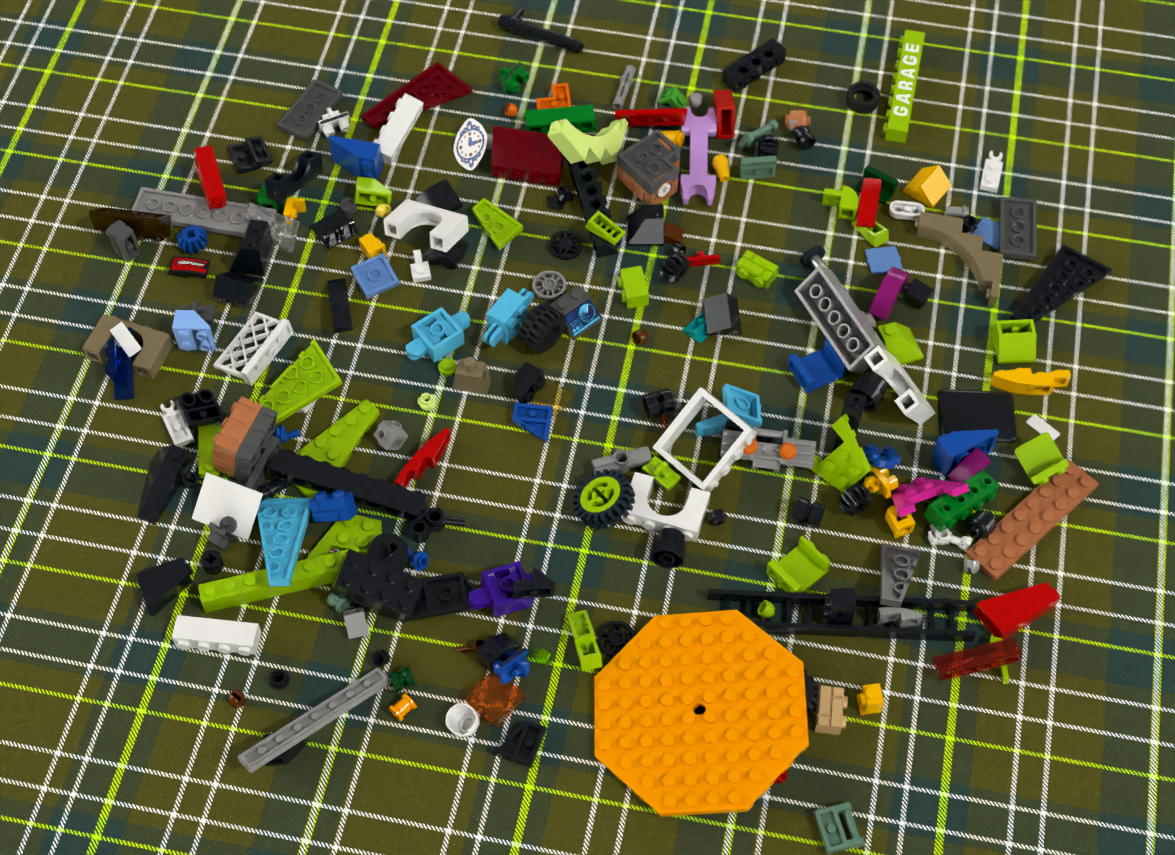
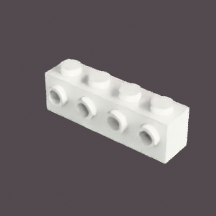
M406 93L403 98L398 99L395 111H391L388 116L387 125L382 126L379 138L373 141V143L380 144L382 161L390 165L392 164L422 113L424 102Z
M177 615L172 640L175 646L180 649L197 648L205 652L216 650L224 654L235 652L248 656L250 654H257L261 630L258 623Z

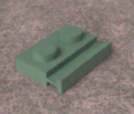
M776 155L741 158L740 180L775 177Z

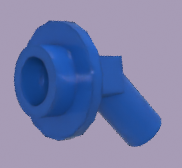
M280 425L278 428L276 427L273 436L280 438L281 443H285L286 440L301 436V431L296 429L287 432L286 428Z
M408 547V558L411 560V567L417 571L424 570L429 562L427 553L419 551L415 554Z

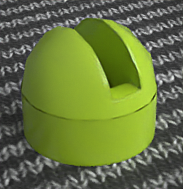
M764 600L758 608V615L770 618L775 614V606L771 602Z

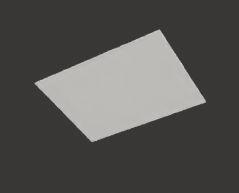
M206 472L192 519L207 525L212 522L219 526L222 518L226 516L233 517L237 522V528L231 534L248 540L263 493Z

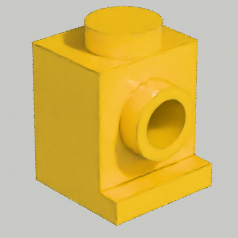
M372 233L359 238L361 251L367 259L382 253L387 257L385 244L381 243L379 238H375Z
M894 505L886 511L885 519L894 533L895 539L913 532L916 522L911 514L899 517Z
M880 683L863 685L861 693L856 694L860 715L881 713L884 699Z

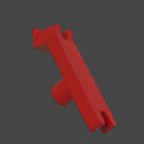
M703 251L696 252V256L686 257L690 261L689 267L720 264L721 259L720 255H704Z

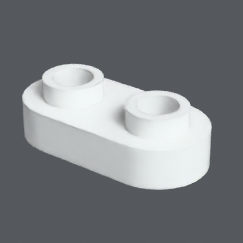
M896 200L889 206L890 216L896 219L915 221L916 218L920 217L921 211L925 212V207L918 202Z

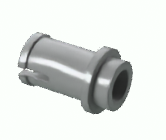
M963 205V207L947 206L946 216L964 218L969 215V207H966V205Z

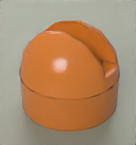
M508 102L504 115L514 117L518 113V108L515 104Z

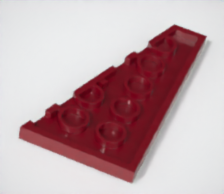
M436 62L362 114V120L373 129L386 125L391 111H395L398 99L403 98L405 93L424 102V111L471 94L472 88L439 62Z

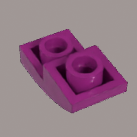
M976 448L950 472L948 477L953 482L964 483L977 473L985 470L991 461L979 448Z

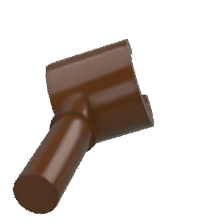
M477 638L474 644L456 647V652L473 650L476 653V650L479 648L477 645H482L484 639Z

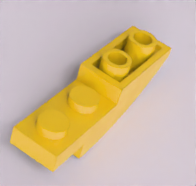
M1031 368L998 370L993 372L990 384L998 389L1017 394L1051 395L1053 388L1068 385L1071 374L1069 370L1037 372L1035 374H1032Z

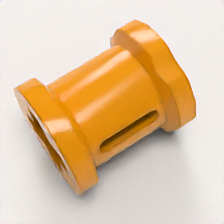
M405 693L402 695V699L394 706H389L390 712L400 722L410 710L417 708L414 701Z

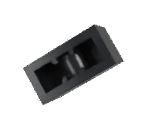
M829 589L828 596L824 597V605H822V617L826 618V624L851 625L857 607L855 589Z

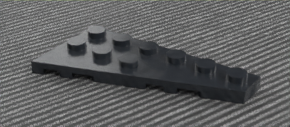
M1063 244L1013 312L1010 320L1033 319L1034 323H1036L1108 276L1112 269Z

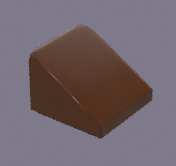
M666 222L664 243L682 244L683 229L670 222Z

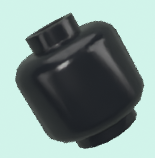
M978 510L966 522L968 533L977 539L987 538L996 529L995 516L989 511Z

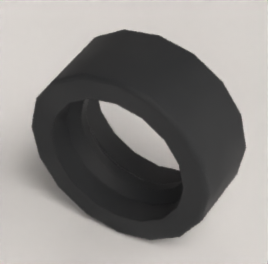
M856 82L848 89L846 103L856 113H871L878 106L880 98L879 89L870 82ZM859 93L867 94L873 100L862 102L854 98V95Z

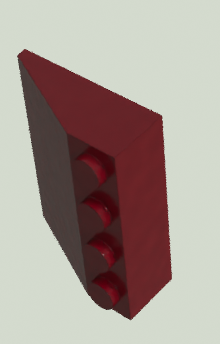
M500 126L493 127L491 174L494 177L560 187L564 173V155L546 133Z

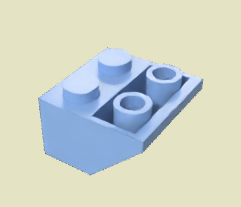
M175 310L172 330L179 349L185 351H216L217 347L210 326L194 310Z

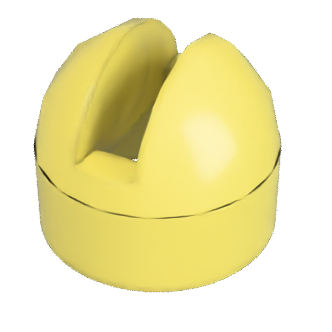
M382 203L376 207V214L381 218L385 219L391 213L390 205Z

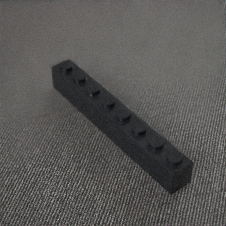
M288 449L278 450L270 468L273 478L317 492L326 491L327 494L333 493L336 490L352 492L355 504L411 522L424 514L428 504L427 495L421 491H411L402 485L395 486L383 479L376 480L370 478L367 474L354 473L348 468H339L327 461L320 462L308 455L301 456Z

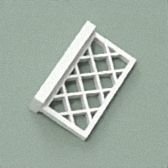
M255 312L213 364L214 368L241 378L246 384L252 386L294 333L289 320L283 318L280 321ZM258 319L264 321V323L254 326ZM277 325L274 330L268 331V327ZM265 328V333L256 335L255 331ZM253 332V337L243 339L246 334ZM267 338L263 344L258 345V340ZM255 342V346L245 349V344ZM242 346L243 350L233 353L235 347ZM256 351L253 357L247 358L248 353ZM244 355V360L234 361L235 357ZM231 359V364L222 365L224 361ZM246 365L241 372L236 370V367Z

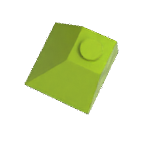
M897 322L877 327L876 334L886 346V351L894 355L901 365L924 359L909 327Z

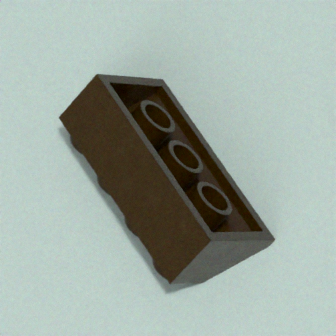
M100 207L89 211L94 229L101 231V234H107V228L118 220H121L126 226L128 225L133 229L136 238L146 239L149 236L153 237V240L163 241L164 238L170 237L171 215Z

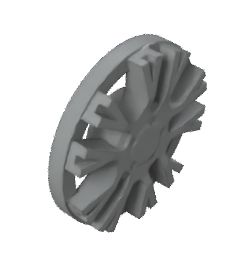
M543 271L533 279V291L538 298L540 297L544 301L552 299L555 301V299L557 300L558 297L564 295L566 279L559 272ZM545 275H551V278H546Z

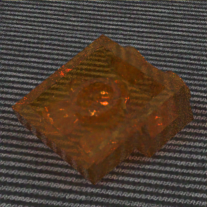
M492 670L482 683L478 682L466 696V701L476 712L478 711L483 715L487 723L491 725L494 723L500 727L525 698V693L511 682L505 685L500 683V676Z

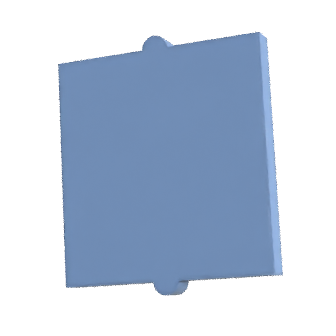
M983 217L972 234L983 236V244L998 251L999 223Z
M896 246L865 249L866 264L869 265L871 275L888 273L892 266L903 270L900 261L901 256L898 255Z

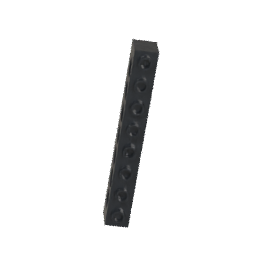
M566 159L586 224L598 210L611 219L610 208H606V196L602 195L601 181L598 182L597 169L593 168L594 163L586 164L583 160L571 164ZM588 230L597 258L618 254L620 240L614 245Z

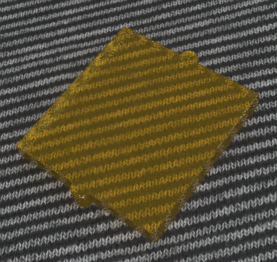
M547 378L545 386L535 393L531 403L534 405L553 406L552 417L555 418L562 409L566 408L567 403L574 396Z

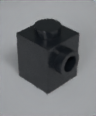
M914 278L911 283L907 282L903 287L902 291L904 294L901 299L920 310L934 289Z

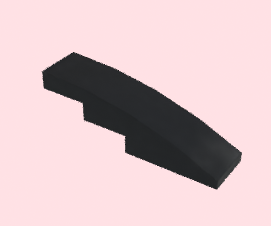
M341 278L327 281L334 332L353 330L346 279Z

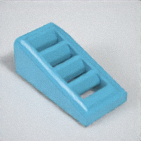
M723 413L698 422L695 426V435L699 437L723 434L727 420L731 419L724 416Z

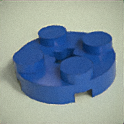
M872 444L865 445L863 451L867 460L873 462L872 466L886 469L894 468L895 464L897 467L900 466L901 456L895 452V448L890 446L878 448Z

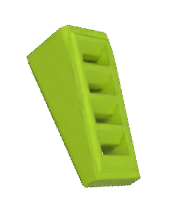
M599 210L587 221L585 226L592 233L614 245L626 234L623 229ZM616 232L618 235L614 238L612 235Z
M857 219L852 221V225L875 248L888 242L889 230L878 222H875L874 228L856 226Z

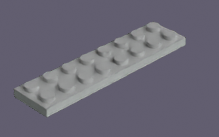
M141 187L132 207L133 211L171 215V225L186 228V225L188 227H191L193 224L196 227L200 225L205 231L239 237L243 236L250 219L267 221L271 231L278 214L277 209L226 201L227 206L209 209L205 197Z

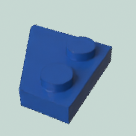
M515 403L512 422L544 442H548L553 406Z

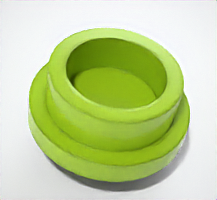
M446 358L439 362L438 369L444 376H452L456 372L457 363L453 359Z

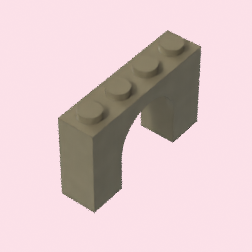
M103 314L82 348L86 359L103 364L113 347L118 344L110 330L120 322H123L134 339L143 343L142 349L132 364L136 375L153 380L173 347L170 334L165 331L154 330L149 326L135 324L130 320L119 319L114 315Z

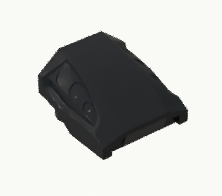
M460 239L447 252L432 249L431 244H429L426 252L422 255V260H427L430 265L443 264L449 270L457 269L465 256L469 243Z
M202 389L199 393L196 392L195 394L185 392L179 397L174 396L172 400L176 403L187 428L210 425L224 420L220 405L213 397L210 389Z

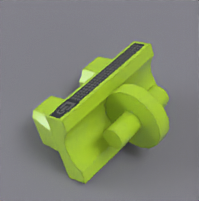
M656 456L642 467V471L654 477V481L666 492L671 490L681 480V477L668 467L669 464L666 461L662 462Z

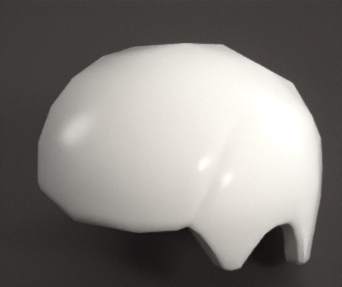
M466 703L455 704L446 714L447 728L460 738L471 736L476 732L480 724L479 715L476 710Z

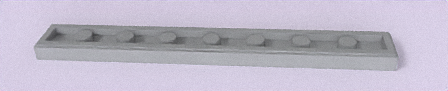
M377 667L238 755L239 761L250 773L254 772L391 684L390 678Z

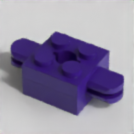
M520 561L482 572L481 588L469 592L468 604L470 608L479 610L490 606L494 618L532 607L534 598H512L513 582L523 579L531 581V573L525 574Z

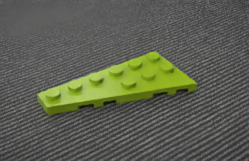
M315 339L310 342L311 345L305 352L302 351L298 355L299 358L295 363L289 365L270 386L271 389L265 396L262 395L258 399V404L277 412L276 425L343 384Z

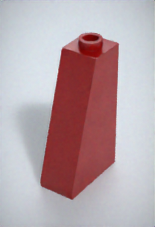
M212 145L194 148L196 173L208 208L219 209L227 206L226 194Z
M1045 582L977 603L974 613L993 636L1003 638L1002 641H1004L1056 607L1060 596L1055 588Z

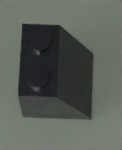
M250 219L239 242L230 271L266 276L275 249L267 221Z

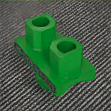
M518 62L513 69L510 67L509 69L502 68L500 70L501 77L499 79L503 84L502 92L505 94L508 91L516 93L520 88L519 80L524 83L529 80V72L524 70L523 63Z

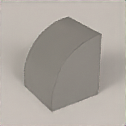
M363 606L343 611L349 639L369 635Z

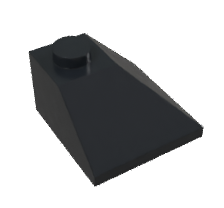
M644 205L627 216L628 246H664L663 205Z

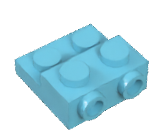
M725 384L722 388L723 404L748 425L759 428L762 424L759 395Z

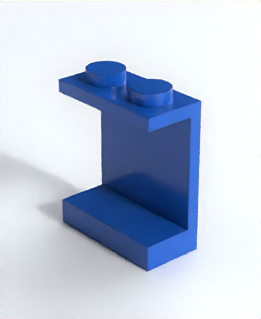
M828 339L824 340L823 349L799 359L796 353L789 355L787 364L806 394L845 377L847 367Z

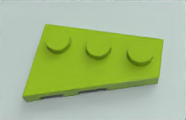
M485 198L472 208V213L499 251L523 230L521 223Z
M210 424L198 427L200 478H205L206 472L217 477L221 476V472L213 469L214 461H212L214 453L212 450L214 444L212 442L215 435L221 433L222 426Z

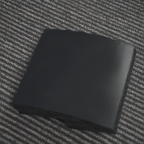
M262 136L245 138L244 143L232 144L227 147V151L238 174L252 172L273 163V159Z
M447 179L428 188L416 198V202L452 212L463 208L461 200Z

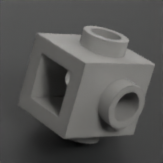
M383 420L373 434L378 440L379 445L384 447L385 450H399L408 438L401 424L395 420Z

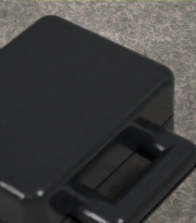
M941 389L938 392L940 436L953 431L997 429L999 434L996 442L1014 443L1017 440L1014 398L1010 392Z

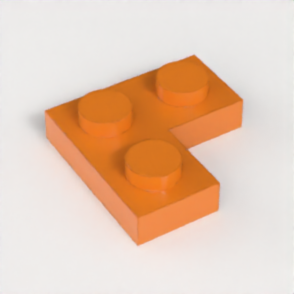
M568 83L551 84L552 97L536 98L537 110L571 107Z

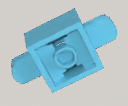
M507 288L486 313L488 330L483 336V342L495 347L499 341L507 345L510 340H513L527 315V308L534 299V293L525 288H522L519 293Z
M440 307L411 325L414 340L406 345L407 357L410 360L416 361L427 354L435 363L465 344L463 331L470 327L468 313L460 311L450 317Z

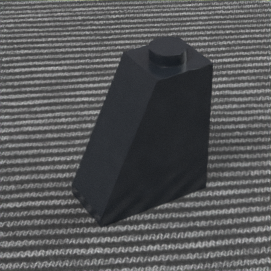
M183 557L136 574L151 616L156 615L192 583L190 577L193 574L190 563L186 564Z

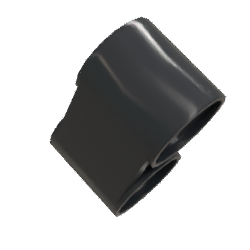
M430 508L411 522L410 532L412 540L416 543H424L428 540L429 534L441 531L445 525L465 526V518L446 517L440 508Z

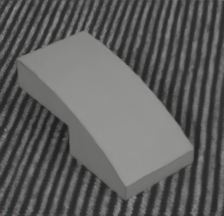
M898 607L878 608L876 614L877 624L898 622L899 628L919 626L923 618L920 612Z

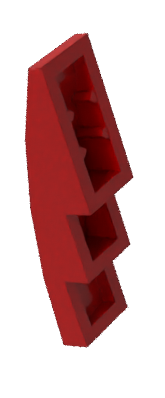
M446 427L415 453L394 482L395 486L402 485L407 488L411 479L419 482L427 466L435 469L451 440L449 428Z

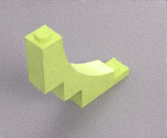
M625 118L615 120L610 123L609 127L602 128L595 136H590L576 129L567 119H562L551 123L547 136L571 164L584 160L586 164L599 161L603 165L617 161V154H619L628 122Z

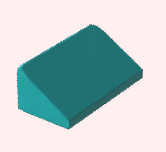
M703 312L683 329L684 333L698 343L703 342L709 336L706 335Z

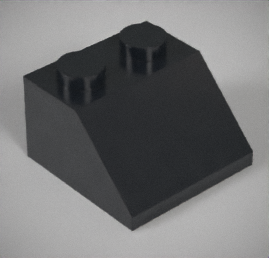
M234 271L218 274L215 277L213 297L219 298V301L222 302L233 301L236 302L237 306L246 307L248 304L254 303L264 283V279Z

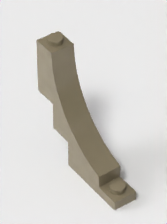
M921 211L920 217L915 219L914 229H917L916 236L935 241L957 254L972 271L979 290L986 292L985 299H988L987 307L995 308L999 293L1003 254L983 251V236L962 233L963 218Z

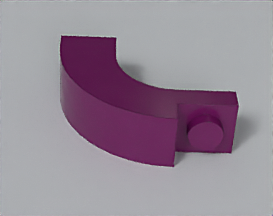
M893 266L890 268L869 310L870 314L884 320L890 317L899 293L905 284L909 282L911 276H908V272Z

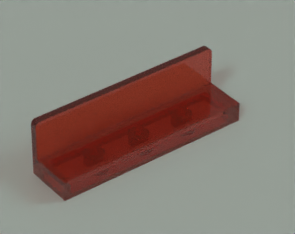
M1010 638L934 658V663L940 681L1020 662L1022 661V652L1020 646L1016 645L1015 639Z

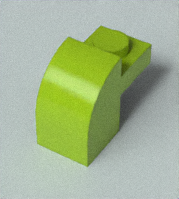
M844 185L842 191L824 188L822 205L839 207L837 218L854 221L859 201L857 193L852 188Z

